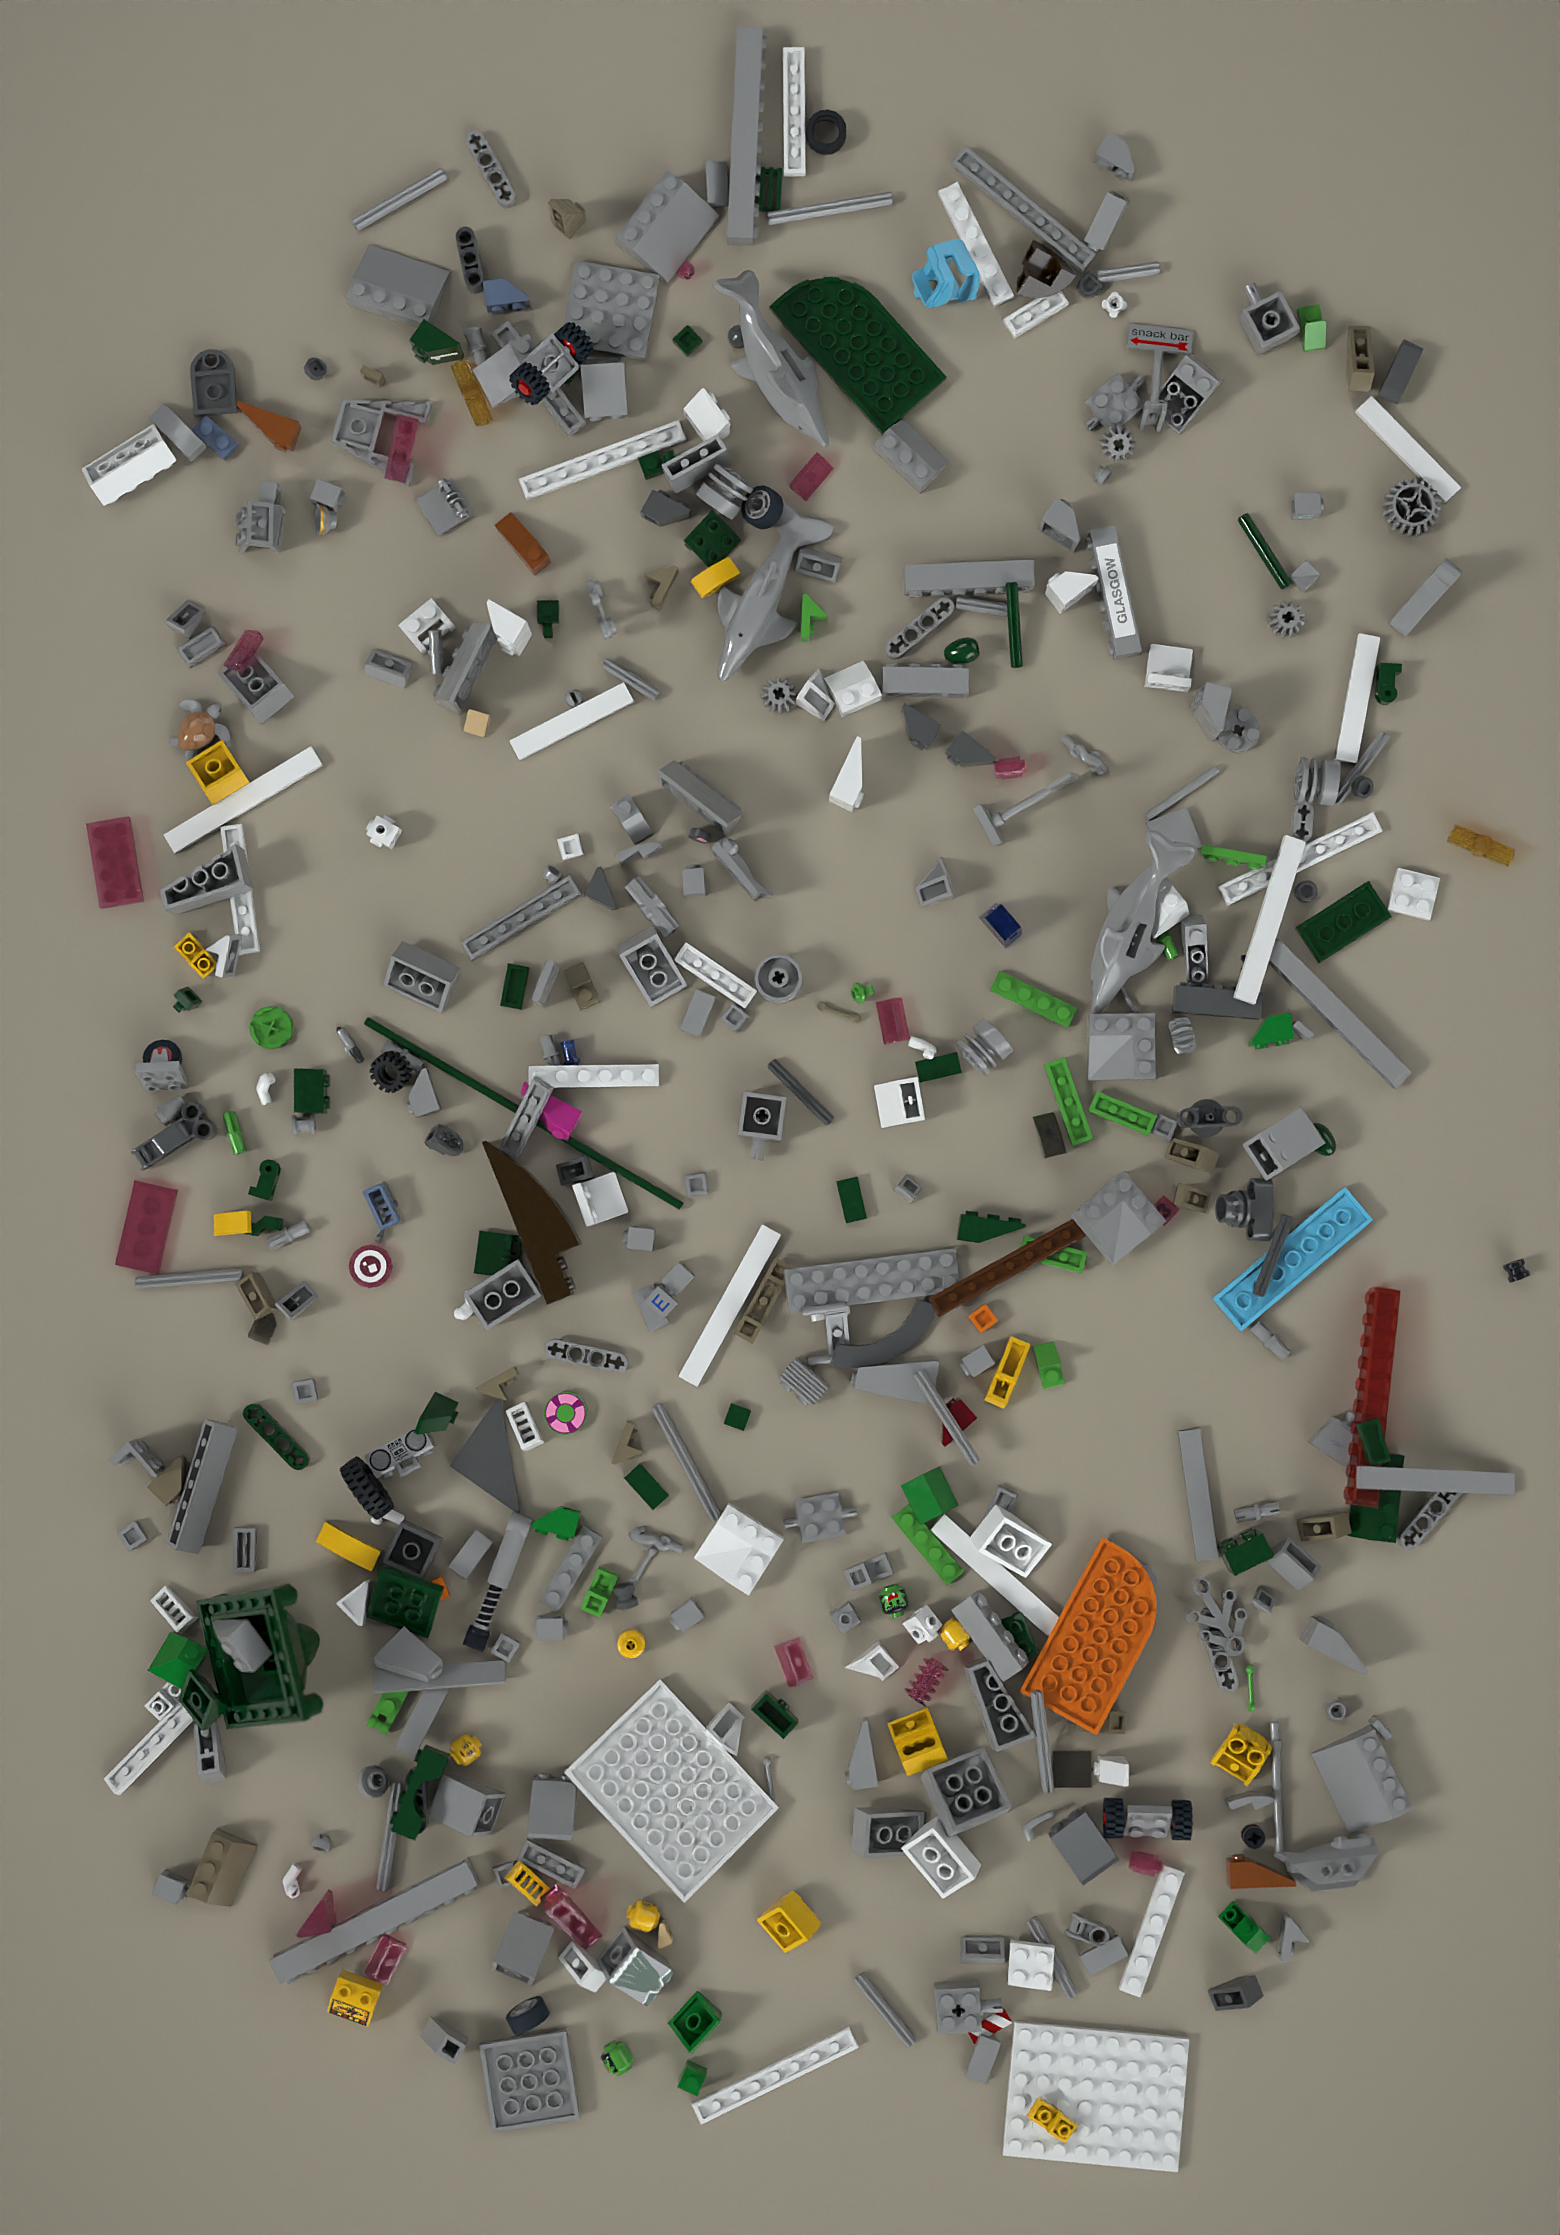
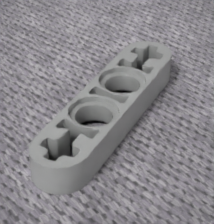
M478 130L470 131L466 136L467 147L490 190L501 207H512L516 202L515 192L486 138ZM473 138L479 140L482 149L479 152L477 146L472 141ZM489 155L492 161L488 165H483L480 163L481 157ZM495 173L502 176L501 181L496 184L490 181V177ZM502 187L504 188L505 193L507 195H510L509 201L502 199L503 196L500 190Z
M949 598L938 599L886 643V655L893 660L901 658L952 615L954 610L953 602ZM941 603L943 605L948 604V612L942 611L938 615L941 619L938 620L937 616L931 611L934 610L937 613L940 610ZM925 616L933 618L934 624L931 627L923 626L922 619ZM908 630H914L917 633L916 640H907L905 633ZM901 637L902 641L908 646L905 648L903 644L899 647L898 654L896 652L891 653L890 645L897 646L901 642L898 638Z
M558 1339L550 1340L545 1346L546 1355L549 1358L616 1373L624 1371L628 1366L627 1357L619 1352ZM557 1343L558 1348L565 1349V1345H569L566 1351V1358L562 1357L564 1354L562 1352H556L555 1355H552L549 1346ZM574 1347H578L582 1351V1357L578 1360H574L570 1356V1351ZM594 1352H600L603 1355V1362L601 1364H594L592 1362L591 1356ZM607 1354H611L610 1359L612 1360L621 1357L624 1366H620L617 1369L615 1364L608 1363L609 1367H605Z
M1433 1492L1399 1533V1545L1407 1550L1415 1549L1456 1501L1460 1493H1448L1445 1497L1448 1499L1446 1503L1438 1495L1440 1493L1444 1496L1447 1492ZM1435 1500H1439L1442 1504L1439 1512L1431 1510V1503ZM1420 1517H1426L1428 1520V1525L1424 1529L1417 1527V1520ZM1411 1527L1421 1533L1419 1536L1417 1534L1412 1536V1544H1404L1406 1541L1404 1536H1411L1414 1532L1410 1530Z
M1203 1609L1200 1612V1614L1202 1615L1208 1613L1210 1616H1212L1209 1609ZM1199 1623L1201 1630L1210 1629L1209 1626ZM1220 1629L1210 1630L1211 1634H1218L1224 1637ZM1204 1632L1202 1635L1204 1640L1206 1641L1208 1636ZM1205 1643L1219 1688L1227 1693L1233 1692L1238 1686V1679L1231 1656L1226 1653L1223 1646H1212L1210 1643ZM1219 1655H1224L1227 1658V1663L1223 1667H1219L1215 1663ZM1218 1671H1226L1228 1678L1233 1679L1230 1687H1227L1225 1684L1222 1685L1225 1677L1223 1673L1218 1674Z

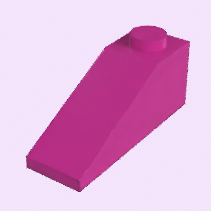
M524 1082L521 1095L523 1097L529 1087L527 1082ZM550 1095L539 1119L556 1138L568 1141L580 1120L582 1111Z

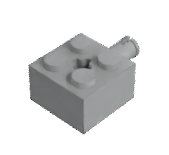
M1255 282L1243 289L1251 306L1241 311L1239 320L1257 355L1296 337L1300 327L1281 291L1263 299Z
M743 1091L738 1136L751 1137L750 1139H753L749 1159H756V1151H758L757 1160H764L765 1141H781L787 1097ZM761 1111H765V1115L769 1116L768 1119H764V1122H759V1118H756V1114H760Z
M978 1981L934 1983L938 2035L982 2032L981 2016H983V2013H1002L1001 1998L987 2000L980 1998ZM960 2004V2010L956 2011V2005Z

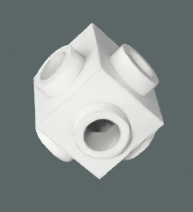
M385 815L383 818L376 816L375 819H371L366 827L367 835L371 838L369 842L380 848L384 845L391 850L402 830L394 825V820Z
M927 1605L913 1612L903 1622L904 1627L918 1644L925 1640L930 1642L938 1636L937 1631L942 1626L941 1622Z

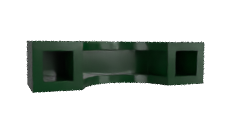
M425 1745L423 1750H418L414 1759L417 1762L415 1770H410L406 1782L409 1783L406 1791L402 1790L397 1802L401 1804L399 1811L393 1812L389 1822L393 1825L391 1832L414 1841L417 1839L426 1817L417 1804L416 1794L418 1787L427 1780L440 1779L449 1759V1753L429 1745Z

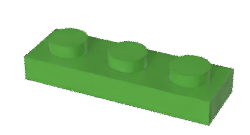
M1204 844L1201 850V856L1205 857L1204 860L1217 862V860H1224L1227 865L1239 866L1240 863L1247 865V868L1252 870H1260V867L1265 868L1267 856Z
M1096 1091L1088 1112L1146 1136H1149L1157 1117L1154 1114Z
M1023 1236L1021 1247L1035 1240V1238ZM1066 1247L1039 1263L1082 1273L1087 1252Z

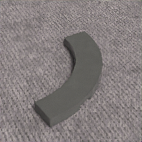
M916 1299L910 1314L895 1332L877 1340V1342L866 1345L836 1343L830 1364L847 1368L867 1367L887 1362L899 1356L915 1344L929 1327L936 1313L933 1306L928 1301Z

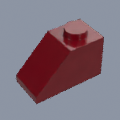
M952 1398L945 1404L962 1431L977 1419L960 1398L956 1400ZM942 1422L941 1443L946 1447L954 1439Z

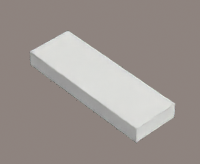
M1062 291L1048 297L1036 298L1004 318L1003 322L1015 339L1068 306L1069 302Z

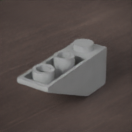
M1202 914L1187 916L1180 921L1186 982L1193 983V986L1209 984L1206 922Z

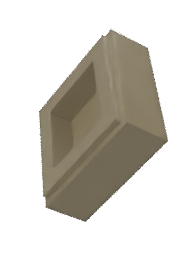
M363 365L360 370L363 379L380 387L383 386L385 382L383 374Z

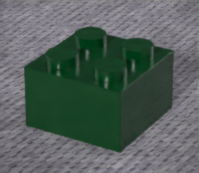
M1252 1528L1240 1532L1241 1536L1235 1539L1232 1537L1220 1542L1221 1546L1217 1547L1227 1570L1234 1576L1274 1557L1264 1534L1259 1530H1253Z

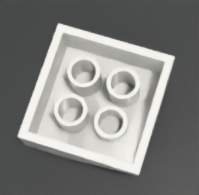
M728 1503L694 1558L749 1596L783 1542L784 1537L731 1503Z

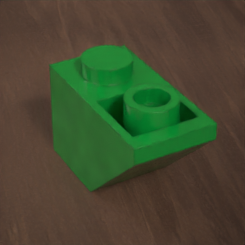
M1290 1013L1266 1017L1249 1040L1248 1047L1255 1046V1050L1268 1048V1043L1276 1042V1046L1289 1044V1040L1295 1038Z
M559 1506L533 1521L531 1528H535L536 1533L548 1535V1532L557 1534L556 1538L568 1541L569 1538L573 1539L575 1537L581 1511Z
M1234 1901L1218 1916L1241 1942L1254 1953H1257L1271 1938Z

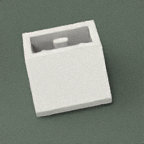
M702 388L686 405L684 415L703 441L717 434L723 440L730 435V417L724 409L720 410L716 405L717 399L711 391L707 393L705 388Z
M918 1077L874 1085L881 1128L925 1120Z

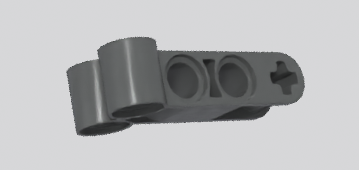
M195 1102L186 1103L181 1110L183 1116L181 1119L131 1151V1154H134L140 1162L142 1171L152 1167L196 1137L201 1140H210L215 1137L217 1133L216 1125L211 1121L203 1120L205 1109L201 1104ZM195 1106L198 1114L196 1117L191 1118L189 1110ZM207 1124L209 1126V1134L203 1136L201 1134V1127Z

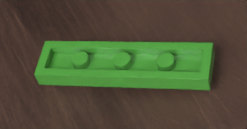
M1001 971L998 972L990 989L991 992L1066 1028L1069 1027L1077 1010L1076 1007Z
M1065 1057L1044 1064L1071 1145L1074 1146L1093 1139Z
M909 1504L891 1517L947 1586L964 1572L925 1523L919 1524Z

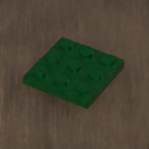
M382 1565L377 1577L367 1618L399 1629L405 1627L413 1634L429 1638L444 1586Z

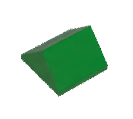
M940 1466L901 1485L920 1525L959 1506Z
M696 1991L668 2024L688 2052L692 2054L721 2023L722 2012L699 1991Z

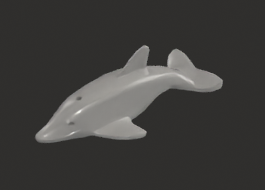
M746 270L736 278L717 280L712 285L714 289L736 298L739 302L740 329L746 356L731 363L733 371L741 377L755 381L773 409L787 424L798 429L801 434L813 438L821 446L827 447L829 445V437L817 399L818 380L812 356L808 355L801 360L788 343L765 322L759 310V282L754 272Z
M783 502V513L775 524L781 541L757 570L744 595L734 594L724 585L719 591L717 599L718 614L726 631L718 664L717 675L719 680L726 681L734 675L756 648L779 642L793 632L797 626V621L780 616L777 613V607L794 551L798 548L829 539L834 533L833 526L824 521L803 517Z
M1147 829L1145 841L1153 856V862L1122 893L1115 887L1109 888L1107 895L1109 913L1102 925L1090 968L1091 1012L1093 1014H1100L1113 1000L1127 979L1150 966L1165 949V945L1151 943L1150 941L1155 920L1157 893L1162 880L1167 875L1185 866L1194 858L1197 852L1196 846L1186 842H1172L1159 831Z

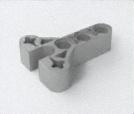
M1445 558L1388 624L1402 636L1406 637L1463 572Z

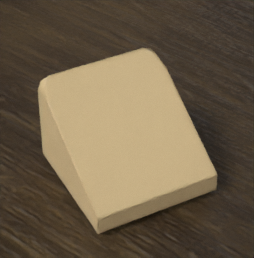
M469 709L464 732L484 738L491 718L490 715Z
M664 1918L660 1919L658 1950L671 1944L674 1937Z

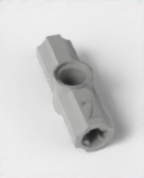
M640 876L634 878L625 886V889L639 905V909L649 921L653 922L662 936L666 938L680 927L668 913L664 903L655 893H652Z

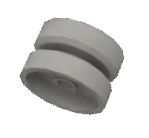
M782 954L770 955L763 959L756 969V989L760 996L768 1002L775 1004L787 1003L795 998L800 991L802 984L801 969L797 962L789 956ZM776 976L782 977V982L780 984H777V981H774V978Z

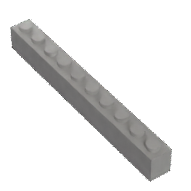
M737 26L727 244L753 246V238L758 237V225H754V217L759 216V204H755V196L760 195V183H756V175L761 174V162H757V154L762 153V141H758V133L763 132V120H759V112L764 111V99H760V91L765 90V78H761V70L766 69V57H762V49L767 48V36H763V28Z
M468 1857L272 1955L269 1962L280 1984L286 1981L288 1984L293 1983L300 1978V1974L307 1972V1974L313 1973L320 1968V1964L327 1962V1964L333 1963L339 1959L338 1955L344 1952L350 1954L359 1949L358 1945L364 1942L368 1945L376 1941L378 1935L384 1932L388 1935L396 1931L398 1925L404 1922L408 1925L416 1921L418 1915L422 1913L428 1915L436 1911L438 1905L442 1903L448 1905L457 1900L456 1896L462 1893L468 1895L474 1892L480 1880Z

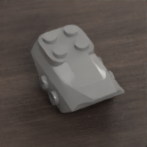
M1359 1834L1355 1836V1839L1347 1840L1346 1836L1336 1837L1330 1844L1313 1847L1302 1853L1275 1851L1273 1856L1285 1865L1288 1875L1309 1891L1318 1892L1355 1887L1378 1856L1379 1851L1373 1837H1369V1834Z

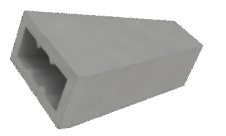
M929 1360L858 1367L857 1371L852 1372L850 1383L854 1384L853 1388L856 1390L931 1405L913 1375L919 1370H923L935 1387L939 1361Z

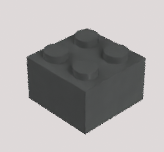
M403 1520L382 1562L404 1573L424 1579L443 1537Z

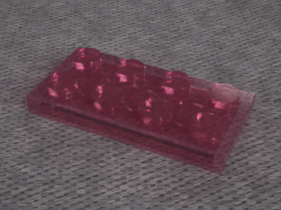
M127 816L86 823L99 908L105 909L144 902L131 818Z
M134 1180L115 1265L159 1274L177 1198V1189Z

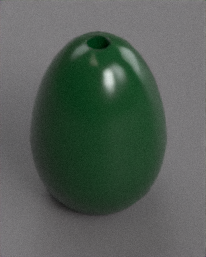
M969 637L957 639L946 646L944 657L947 661L957 664L973 662L979 657L978 643L975 639Z
M1313 1123L1326 1142L1314 1151L1324 1156L1332 1155L1336 1151V1142L1332 1133L1324 1125Z

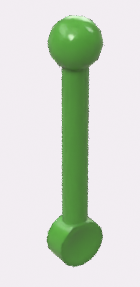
M1249 1665L1246 1667L1249 1689L1248 1710L1255 1711L1252 1679L1254 1667Z

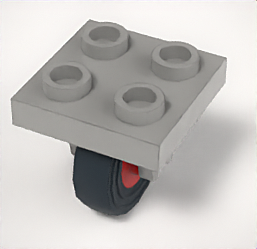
M163 1039L149 1044L143 1053V1063H135V1072L144 1091L157 1092L168 1089L171 1091L187 1089L188 1080L181 1067L183 1059L179 1047L172 1041Z

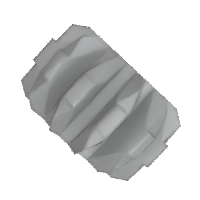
M1120 424L1116 425V431L1109 426L1108 430L1110 433L1102 432L1101 434L1106 438V440L1099 441V444L1104 446L1100 450L1101 453H1107L1106 458L1108 460L1114 456L1115 462L1119 461V456L1127 460L1125 453L1133 454V450L1129 447L1136 446V442L1131 440L1135 437L1134 433H1128L1129 428L1127 426L1121 431ZM1119 439H1120L1122 445H1121L1120 447H1118V445H1116V448H1115V445L1113 444V442H1114L1115 440L1119 441Z
M1282 601L1280 607L1275 605L1272 608L1274 612H1270L1268 615L1270 619H1273L1269 621L1268 625L1275 626L1272 631L1274 634L1278 630L1280 631V638H1283L1285 633L1291 638L1293 632L1298 634L1301 631L1300 627H1303L1305 624L1301 620L1304 618L1305 613H1298L1301 607L1298 605L1296 608H1293V601H1290L1288 606ZM1284 616H1288V620H1290L1289 623H1285V619L1282 618H1284Z
M776 677L775 684L769 679L768 684L770 687L764 685L762 687V690L766 693L761 694V699H767L764 701L763 706L771 705L769 709L771 713L775 708H778V714H782V707L789 712L790 707L788 704H796V701L792 699L797 697V692L792 691L795 685L790 684L787 686V678L784 679L783 683H780V677ZM778 691H781L784 698L781 699L780 697V700H777L774 693L778 694Z
M1179 1017L1170 1021L1168 1027L1176 1053L1187 1054L1196 1050L1197 1044L1190 1020L1187 1017Z

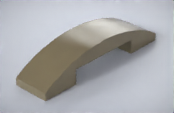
M776 1257L774 1258L733 1334L753 1344L785 1285L783 1270L793 1269L794 1267Z

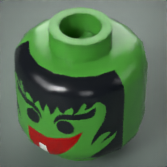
M898 1584L881 1588L882 1592L879 1593L878 1599L882 1612L887 1615L891 1614L892 1618L904 1615V1610L909 1607L905 1588L899 1587Z
M613 2040L604 2046L605 2051L601 2055V2060L610 2074L620 2076L632 2068L633 2056L626 2043H616Z

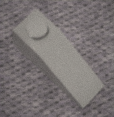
M867 1717L862 1718L848 1764L849 1771L845 1772L847 1785H852V1791L878 1786Z
M193 1720L199 1778L205 1784L226 1780L225 1757L217 1720L203 1731Z

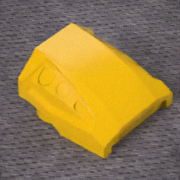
M1234 1724L1225 1741L1213 1755L1210 1764L1219 1766L1248 1786L1271 1753L1272 1746L1262 1735L1246 1725Z

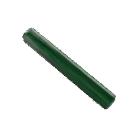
M1248 513L1241 515L1238 518V522L1279 587L1281 589L1287 588L1291 584L1290 578Z
M1017 582L1006 583L1010 661L1012 668H1021L1023 660Z

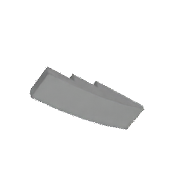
M450 1688L423 1691L395 1749L413 1758L416 1756Z

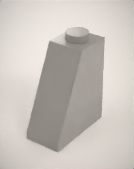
M1113 191L1107 192L1084 239L1088 243V248L1097 252L1099 249L1104 250L1130 201L1129 199Z
M405 1627L373 1657L374 1664L378 1668L427 1683L432 1678L436 1679L443 1670L442 1660Z

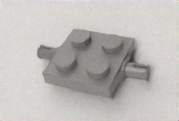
M1117 372L1084 402L1094 416L1085 423V427L1087 428L1092 424L1088 428L1089 431L1099 423L1107 429L1111 426L1114 431H1116L1117 424H1120L1122 427L1145 405L1136 393V390L1145 384L1144 380L1138 383L1142 379L1139 376L1129 384Z
M837 1492L795 1500L797 1508L796 1518L783 1519L784 1523L792 1522V1524L784 1525L785 1529L798 1526L802 1542L806 1543L846 1536L844 1529L845 1518L858 1515L857 1512L848 1513L856 1511V1507L843 1509Z

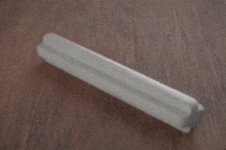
M1380 732L1341 783L1336 804L1339 805L1343 802L1351 791L1353 781L1364 774L1388 742L1390 737L1386 733Z
M1033 1917L1029 1919L1027 1924L1037 1943L1052 1945L1038 1918ZM1055 1951L1053 1973L1066 1997L1072 1998L1077 1994V1990Z
M858 1974L854 1982L906 2047L912 2046L916 2042L914 2035L865 1974Z

